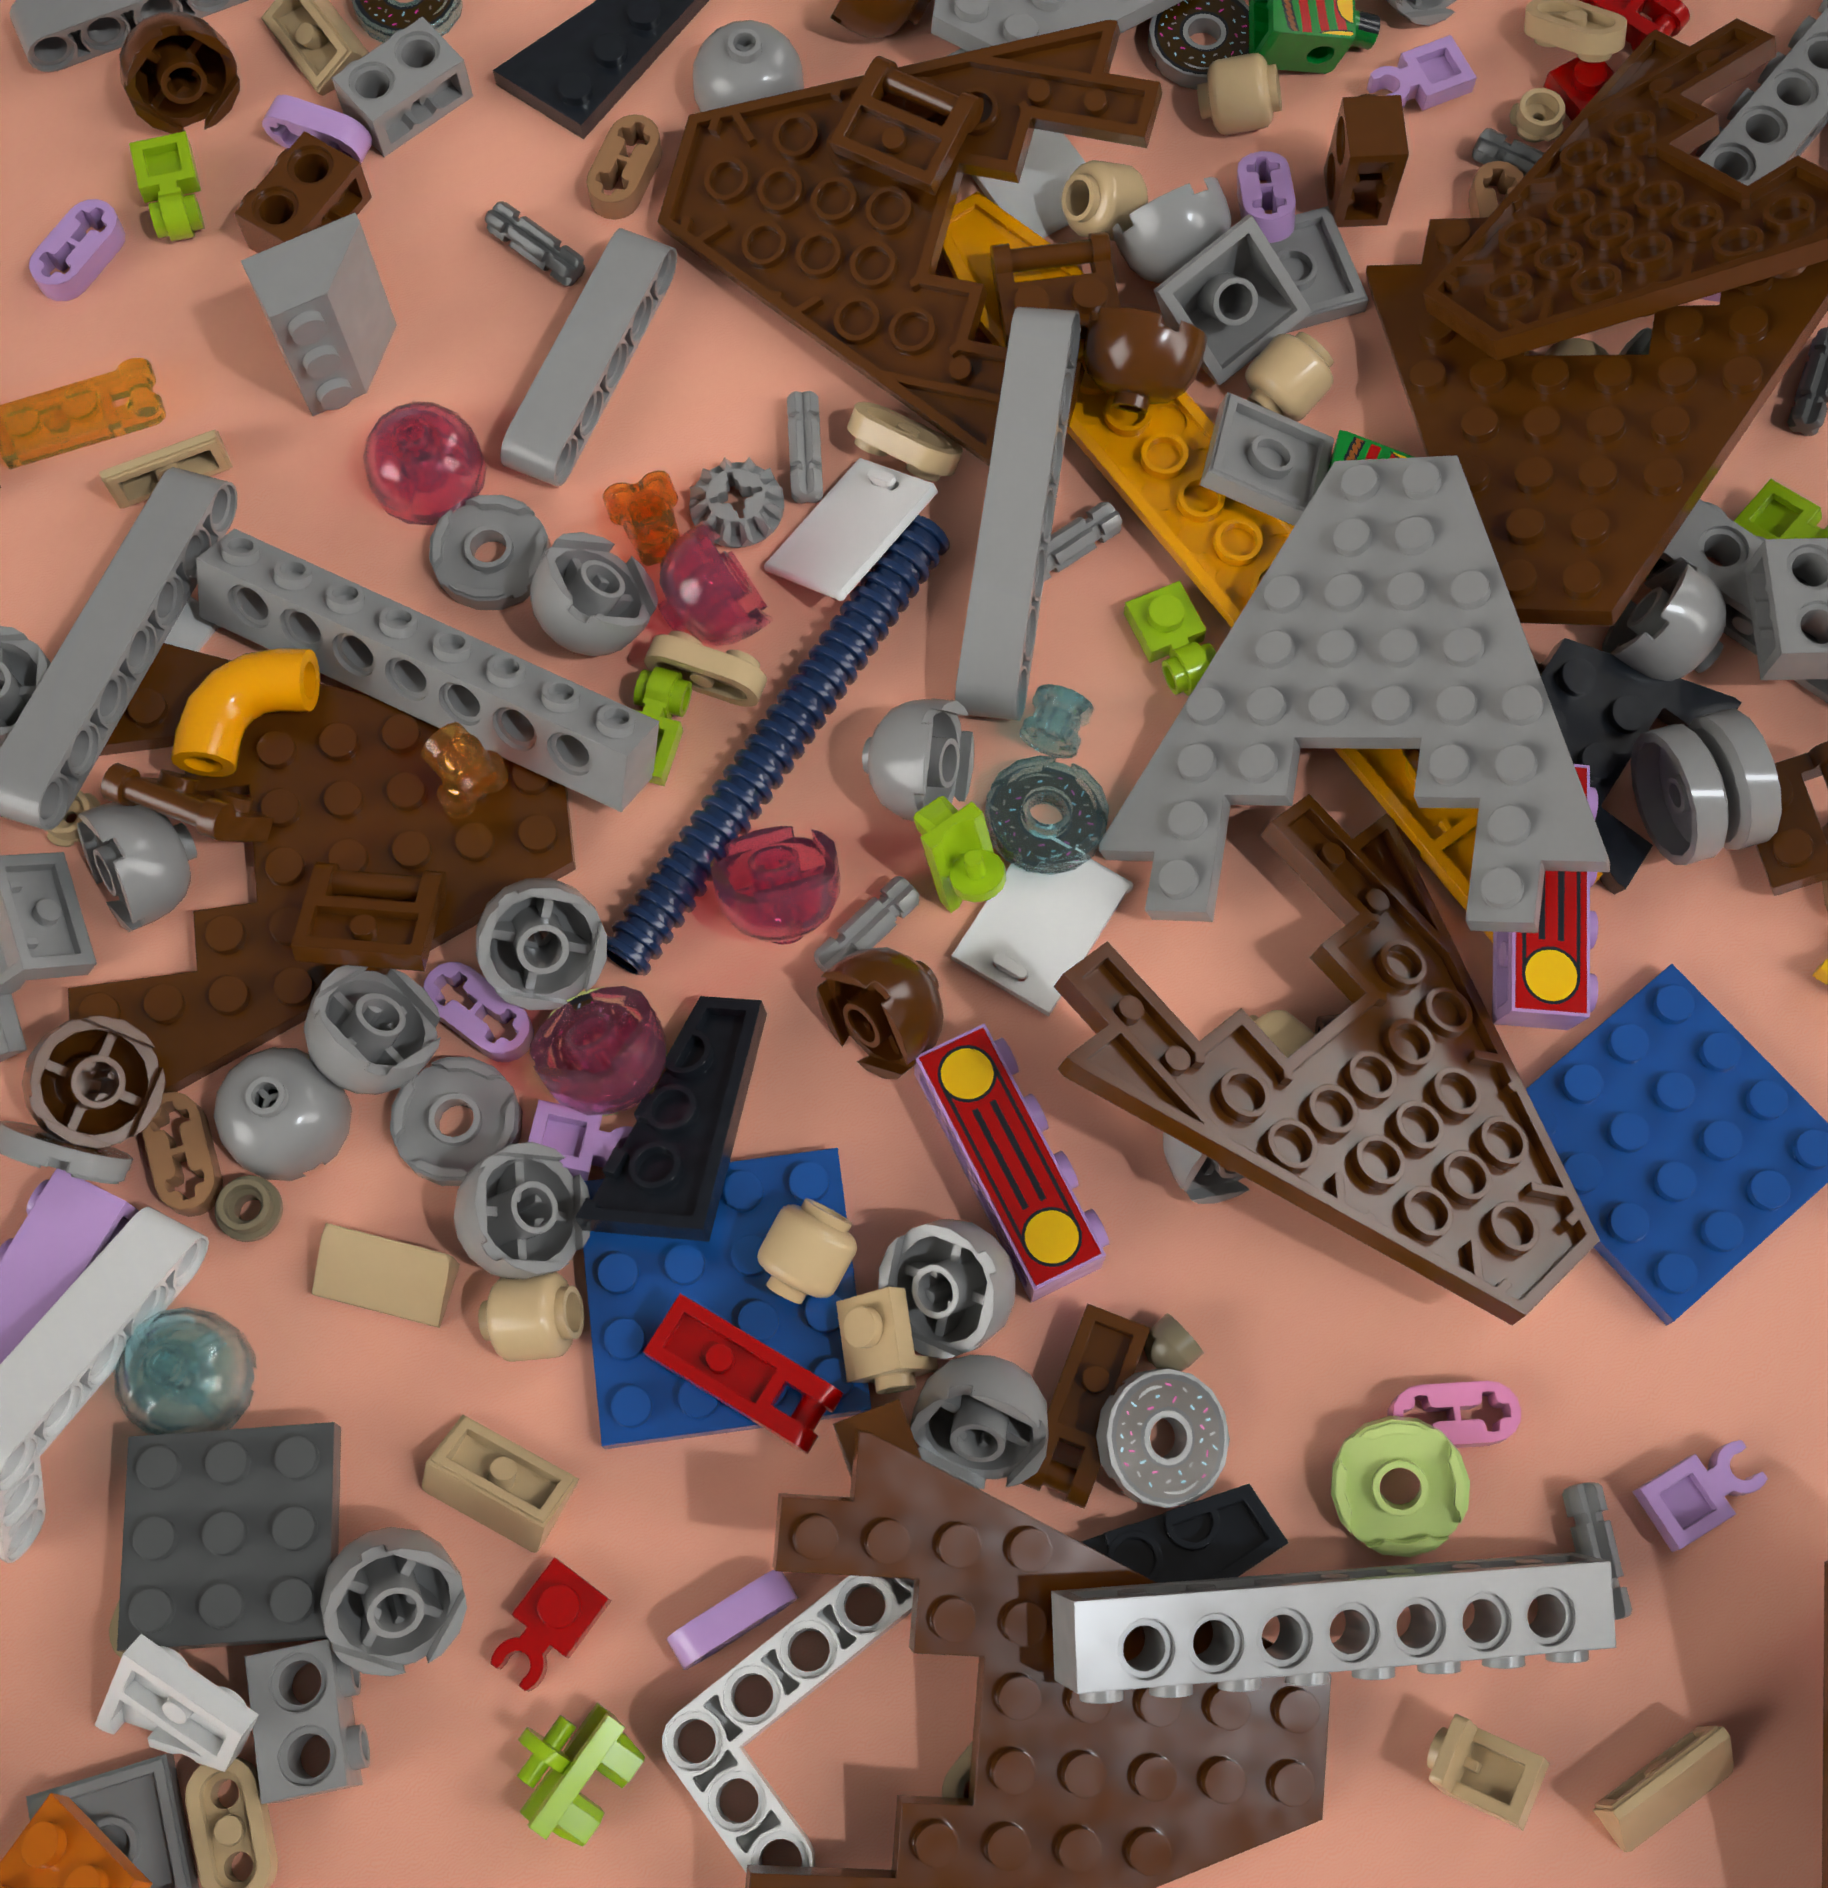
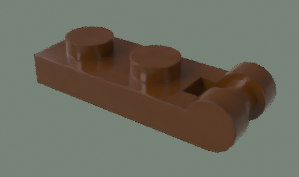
M1087 1303L1047 1411L1049 1437L1046 1457L1038 1472L1021 1484L1038 1491L1044 1485L1066 1494L1065 1502L1085 1509L1101 1466L1096 1439L1101 1409L1108 1397L1115 1395L1118 1388L1126 1383L1123 1381L1135 1373L1151 1329L1150 1327ZM1058 1441L1083 1450L1077 1469L1052 1459Z

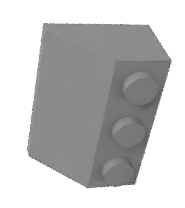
M352 213L241 260L285 362L312 416L326 410L340 409L349 404L352 399L366 394L397 324L356 213Z

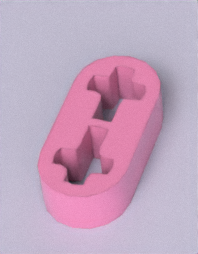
M1493 1381L1423 1384L1409 1387L1393 1399L1387 1416L1403 1417L1404 1413L1414 1408L1415 1400L1421 1401L1422 1408L1426 1412L1446 1411L1447 1421H1438L1431 1424V1426L1441 1430L1456 1448L1484 1447L1498 1444L1516 1432L1521 1422V1407L1518 1398L1510 1388ZM1482 1396H1487L1490 1407L1502 1409L1503 1418L1493 1423L1492 1431H1487L1484 1420H1461L1460 1410L1475 1408L1482 1403Z

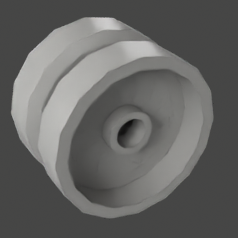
M1725 709L1696 717L1688 727L1683 724H1673L1643 732L1633 744L1630 762L1631 776L1639 814L1649 837L1659 852L1674 865H1688L1715 857L1723 847L1725 849L1740 850L1769 841L1777 832L1782 808L1781 787L1775 763L1763 735L1751 719L1737 709Z

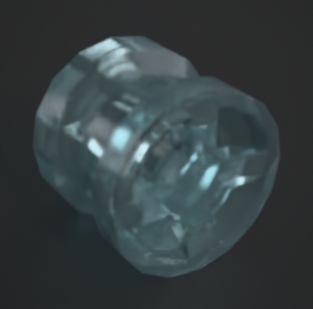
M1053 684L1039 686L1032 701L1035 711L1033 716L1024 720L1020 729V737L1027 745L1040 753L1062 759L1073 758L1077 755L1081 745V738L1078 734L1080 728L1089 724L1094 707L1088 699L1072 689Z

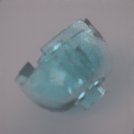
M181 1307L159 1311L139 1323L133 1330L134 1334L127 1338L126 1346L113 1371L114 1393L126 1417L147 1435L231 1429L250 1406L254 1393L251 1390L254 1381L253 1367L256 1369L257 1367L256 1355L245 1334L217 1313L193 1307Z

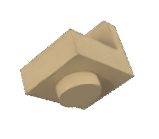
M888 1286L836 1302L847 1382L875 1383L876 1393L878 1394L897 1393L916 1388L915 1377L938 1370L937 1358L915 1355L905 1288Z
M1459 1714L1454 1715L1449 1729L1442 1727L1436 1733L1427 1757V1766L1432 1769L1429 1781L1443 1794L1522 1831L1525 1828L1550 1764L1545 1757L1478 1728L1470 1719Z

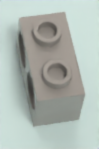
M423 17L405 29L395 32L386 42L359 60L352 61L340 73L332 77L343 113L360 122L372 136V145L383 157L473 97L464 59Z
M1828 538L1765 539L1745 567L1760 679H1828ZM1795 576L1805 580L1809 586L1800 583ZM1803 632L1809 633L1812 636H1814L1819 642V644L1810 641L1808 638L1805 637Z
M329 1639L244 1656L250 1709L259 1714L253 1726V1737L261 1804L281 1803L363 1785L361 1769L368 1768L370 1765V1747L365 1726L363 1724L355 1725L352 1696L359 1695L361 1691L360 1672L340 1661L333 1651ZM312 1663L320 1672L321 1687L313 1700L302 1704L293 1693L292 1683L297 1671L304 1665ZM319 1735L329 1745L330 1761L327 1768L320 1775L312 1777L303 1769L301 1752L309 1739Z

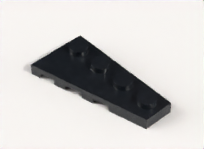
M700 996L663 1061L666 1070L652 1094L645 1093L634 1112L637 1122L622 1148L615 1147L604 1165L602 1171L606 1177L593 1200L586 1198L575 1217L583 1231L710 1241L767 1017L762 1000Z
M1250 1484L1081 1541V1543L1158 1583L1239 1577L1289 1543Z

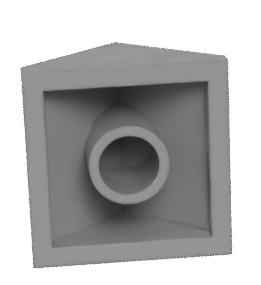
M1249 214L1154 289L1165 325L1178 332L1182 320L1205 332L1208 339L1200 367L1219 386L1257 357L1275 336L1286 334L1312 313L1311 308L1257 222Z

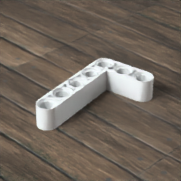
M147 1206L141 1209L0 1364L1 1560L6 1563H13L29 1549L42 1528L46 1509L40 1456L191 1281L206 1256L209 1245L207 1236Z
M849 1575L678 1711L666 1724L662 1735V1750L667 1762L746 1873L747 1865H763L762 1856L764 1850L775 1839H786L798 1847L802 1856L801 1867L815 1866V1851L808 1836L744 1747L912 1612L914 1580ZM861 1587L876 1589L885 1600L886 1608L883 1616L877 1623L871 1626L856 1625L846 1615L845 1605L848 1597L853 1591ZM805 1631L819 1632L829 1642L830 1653L828 1659L821 1668L815 1671L805 1672L799 1670L791 1660L790 1649L792 1643L799 1634ZM751 1675L765 1677L773 1689V1699L770 1707L758 1717L744 1716L735 1704V1691L738 1684ZM694 1720L707 1722L715 1733L716 1744L713 1753L701 1763L690 1762L682 1756L678 1743L681 1730L686 1724ZM738 1778L749 1781L755 1787L758 1794L756 1813L746 1822L730 1820L724 1815L720 1807V1796L723 1788L728 1782Z

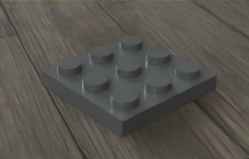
M328 1422L128 1437L117 1651L124 1653L140 1634L158 1646H165L173 1650L328 1639L323 1626L320 1595L327 1569L338 1556L341 1427L338 1424Z

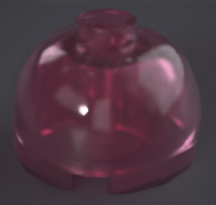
M412 401L395 406L378 419L365 441L363 465L372 494L378 499L380 506L388 515L407 524L435 525L450 509L454 512L459 507L465 506V500L478 496L484 487L487 467L477 435L458 412L440 404Z
M701 521L680 536L668 548L660 563L659 583L666 599L658 604V608L673 631L683 632L687 629L700 642L713 646L735 644L756 634L772 623L773 619L772 616L762 611L767 608V605L740 561L732 551L719 553L713 542L721 536L707 521Z
M776 826L755 830L731 840L725 845L726 857L718 863L714 856L710 863L715 895L722 914L742 934L765 942L781 945L791 944L810 934L829 919L840 894L841 876L834 841L823 832L811 829L813 840L805 837H794L793 826Z
M626 986L605 987L589 992L594 1002L576 1011L570 1002L557 1009L539 1027L530 1044V1055L535 1062L533 1067L548 1091L561 1105L587 1116L614 1114L633 1108L653 1089L665 1068L666 1036L661 1022L643 993Z

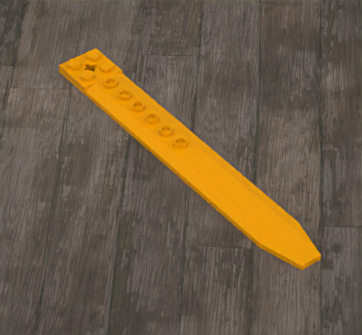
M976 191L954 205L941 252L955 279L984 284L988 294L978 327L993 345L1005 347L991 269L990 246L1009 243L1010 249L1051 243ZM1077 265L1013 273L1015 283L1084 274ZM1080 339L1077 361L1082 362L1085 372L1070 426L1067 427V433L1232 628L1293 530L1294 525L1201 486L1200 482L1214 429L1213 422L1186 391L1168 403L1149 404L1148 412L1144 414L1132 413L1114 407L1112 405L1114 396L1099 389L1087 373L1083 357L1085 339ZM1333 748L1421 852V859L1467 912L1479 808H1419L1414 798L1417 774L1403 755L1401 749ZM1597 872L1595 883L1602 876V872ZM1483 931L1493 943V932Z

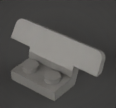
M64 852L0 855V1062L27 1050L12 993L19 990L26 980L88 975L97 964Z

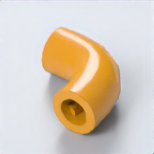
M277 648L245 653L213 670L188 697L175 732L171 755L172 763L179 769L201 776L224 777L233 774L237 768L243 734L254 719L265 713L276 711L310 712L314 710L320 689V671L314 651L299 648Z

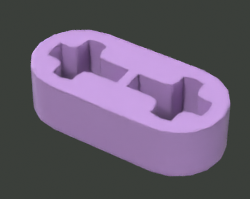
M277 95L262 120L265 132L275 142L285 148H290L305 131L359 161L361 164L372 145V136L369 131L354 118L289 95Z
M1259 151L1243 157L1238 163L1237 196L1241 219L1248 214L1252 215L1269 243L1279 242L1288 238L1294 231L1296 199L1290 167L1286 158L1270 151ZM1260 180H1266L1267 183L1260 184ZM1265 210H1272V214H1265Z
M88 199L76 204L34 251L30 258L29 269L41 292L47 298L55 301H69L77 298L85 292L119 252L125 242V231L114 208L107 202L99 199ZM105 226V229L101 232L92 229L86 234V230L90 227L99 230L100 228ZM68 267L70 268L65 274L56 271L50 275V272L55 268L61 271L66 270Z
M446 962L429 972L424 981L423 988L438 1008L440 1022L486 1057L496 1062H511L521 1058L528 1052L533 1043L534 1029L527 1012L519 1006L504 1001L495 992L494 987L486 981V978L461 962ZM465 981L463 988L469 999L475 1003L473 1007L468 1010L455 1000H451L443 1006L446 999L441 989L447 983L457 988ZM489 1014L498 1022L506 1024L514 1018L512 1025L517 1033L516 1037L511 1041L500 1037L495 1043H492L494 1035L483 1019Z
M772 1570L692 1619L668 1636L666 1640L683 1670H687L775 1616L795 1602L798 1597L784 1573Z

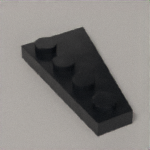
M596 0L495 68L493 73L496 85L577 136L585 139L709 0Z

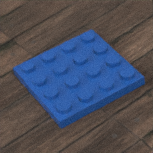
M1670 964L1526 1088L1600 1239L1594 1248L1666 1326L1679 1318L1828 1183V1122L1673 964Z
M838 1148L729 1162L709 1242L590 1231V1237L583 1247L601 1444L604 1449L763 1428L644 1354V1349L680 1293L839 1389L844 1394L834 1412L826 1410L821 1420L853 1416L871 1410L868 1383L847 1382L836 1306L837 1301L857 1296L853 1262L851 1261L832 1296L828 1298H815L806 1295L803 1303L797 1304L783 1298L766 1286L771 1274L761 1267L757 1258L759 1248L783 1206L788 1204L802 1206L805 1198H809L847 1218ZM604 1179L584 1181L588 1187L590 1199L593 1200ZM786 1385L774 1407L791 1417L803 1395Z

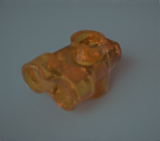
M661 470L652 471L635 484L615 483L604 491L602 498L610 520L616 525L623 526L638 557L645 566L655 565L681 555L683 545L673 507L678 502V495L667 472Z
M459 722L449 723L436 731L428 739L421 751V757L441 778L442 785L438 787L437 796L445 813L452 818L461 819L469 816L475 810L477 799L481 795L501 790L508 781V771L502 757L495 751L486 750L479 739L470 734Z

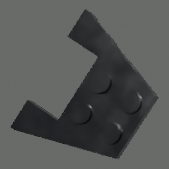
M1564 638L1553 647L1538 671L1573 764L1590 765V787L1596 788L1598 793V810L1595 822L1610 861V871L1602 872L1603 874L1599 879L1607 890L1615 895L1628 887L1653 846L1601 806L1631 759L1633 744L1641 733L1647 732L1656 718L1667 725L1683 724L1688 727L1696 717L1725 709H1738L1742 702L1733 696L1681 678L1670 681L1650 678L1634 670L1613 654Z

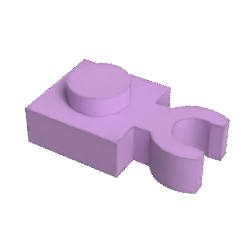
M1449 35L1401 53L1397 67L1383 66L1375 69L1370 74L1367 90L1370 94L1381 89H1387L1393 92L1387 95H1401L1403 108L1406 105V101L1415 98L1423 111L1471 93L1477 77L1453 37Z
M538 1100L528 1142H535L556 1149L565 1157L560 1160L563 1167L567 1168L573 1177L580 1174L584 1181H588L591 1165L603 1168L614 1148H622L633 1127L623 1126L611 1132L601 1131L600 1126L603 1113Z
M1742 1440L1733 1441L1717 1448L1709 1459L1707 1470L1698 1456L1694 1454L1632 1491L1672 1552L1681 1550L1736 1515L1725 1498L1726 1495L1743 1496L1759 1490L1766 1483L1768 1478L1764 1472L1754 1474L1745 1480L1738 1479L1730 1469L1732 1457L1746 1448Z

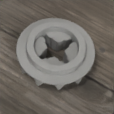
M724 457L720 466L710 471L703 468L699 481L695 486L690 487V515L697 530L711 542L733 548L751 546L766 539L778 527L784 512L783 488L780 487L774 478L771 468L764 470L756 466L750 457L744 463H731ZM735 486L736 490L739 489L742 497H748L744 501V518L739 519L737 511L733 510V506L730 503H724L728 501L729 487Z

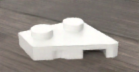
M140 1634L122 1655L95 1726L113 1735L124 1722L153 1731L147 1738L149 1747L172 1755L183 1754L193 1759L196 1763L225 1772L242 1751L259 1714L247 1707L244 1700L236 1692L227 1687L215 1685L190 1668L178 1652L165 1646H158Z

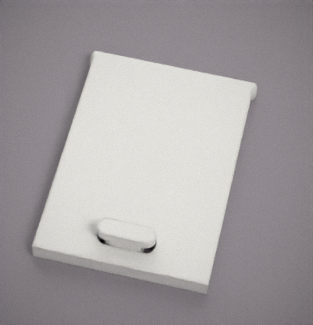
M1034 129L1019 183L975 175L970 176L990 201L1039 236L1045 238L1069 225L1062 209L1061 198L1063 188L1071 174L1081 164L1086 162L1064 134Z
M859 458L770 559L765 562L764 569L769 573L843 601L938 491L934 483Z
M1033 827L1028 834L1032 838L1040 841H1050L1084 860L1058 871L1030 869L1012 861L1006 871V882L1003 889L995 897L986 901L951 955V960L1049 1017L1061 998V995L1053 986L1063 973L1089 954L1126 893L1132 890L1133 882L1089 857L1084 858L1056 841V838L1037 827ZM1035 858L1037 861L1044 863H1052L1061 860V858L1054 860H1042Z

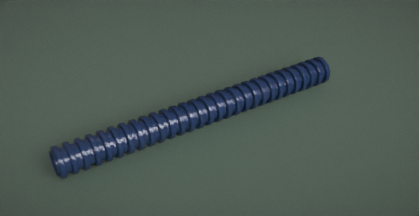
M917 515L871 568L872 572H868L861 579V586H857L850 593L851 601L844 602L840 607L841 615H836L830 621L831 630H825L819 636V643L821 645L815 644L809 650L810 659H804L798 666L799 674H793L787 681L789 689H783L777 695V702L779 704H772L766 710L768 719L759 720L755 726L757 734H750L744 741L747 749H740L735 753L734 761L736 764L727 765L723 770L725 779H718L712 785L714 795H706L701 801L703 810H696L690 816L692 826L685 825L679 831L681 841L672 842L668 847L670 856L659 859L657 862L659 872H651L645 880L648 887L646 889L640 888L634 894L637 901L636 904H628L623 909L626 918L623 921L616 920L611 927L614 934L612 937L607 936V957L621 968L635 975H648L651 970V966L648 963L650 959L657 960L663 954L660 945L662 943L668 944L674 938L671 931L672 928L682 927L685 922L682 914L684 912L690 913L696 907L694 897H701L707 891L706 880L713 881L718 876L716 866H723L728 862L729 854L727 851L735 850L740 845L738 835H745L750 831L751 824L749 820H756L762 814L760 804L766 805L772 800L771 789L777 790L784 783L782 774H789L794 768L792 759H799L805 753L803 744L812 743L816 737L814 729L819 730L825 725L826 717L824 714L830 715L837 708L835 700L844 698L847 694L846 685H852L858 678L856 670L861 671L868 664L867 656H872L878 650L877 641L886 639L889 634L888 627L894 626L899 620L898 612L902 613L909 606L908 598H913L917 595L919 584L927 581L930 573L929 570H933L939 564L940 556L949 550L950 542L945 532L932 520Z

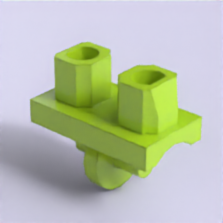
M939 796L915 813L913 819L917 830L922 835L920 838L925 851L924 854L930 867L939 900L950 913L960 907L962 900L974 903L984 902L995 897L1003 889L1006 882L1004 863L994 853L984 813L973 802H970L958 811L945 796Z
M596 1703L563 1751L561 1749L577 1727L562 1715L557 1718L545 1737L526 1727L518 1738V1741L532 1752L530 1758L517 1774L521 1781L534 1789L548 1767H551L520 1810V1813L529 1821L528 1827L545 1840L553 1832L559 1837L582 1847L586 1845L600 1825L605 1813L601 1807L580 1793L595 1770L623 1788L630 1782L644 1762L645 1756L623 1732L625 1729L623 1724L613 1713L599 1703Z

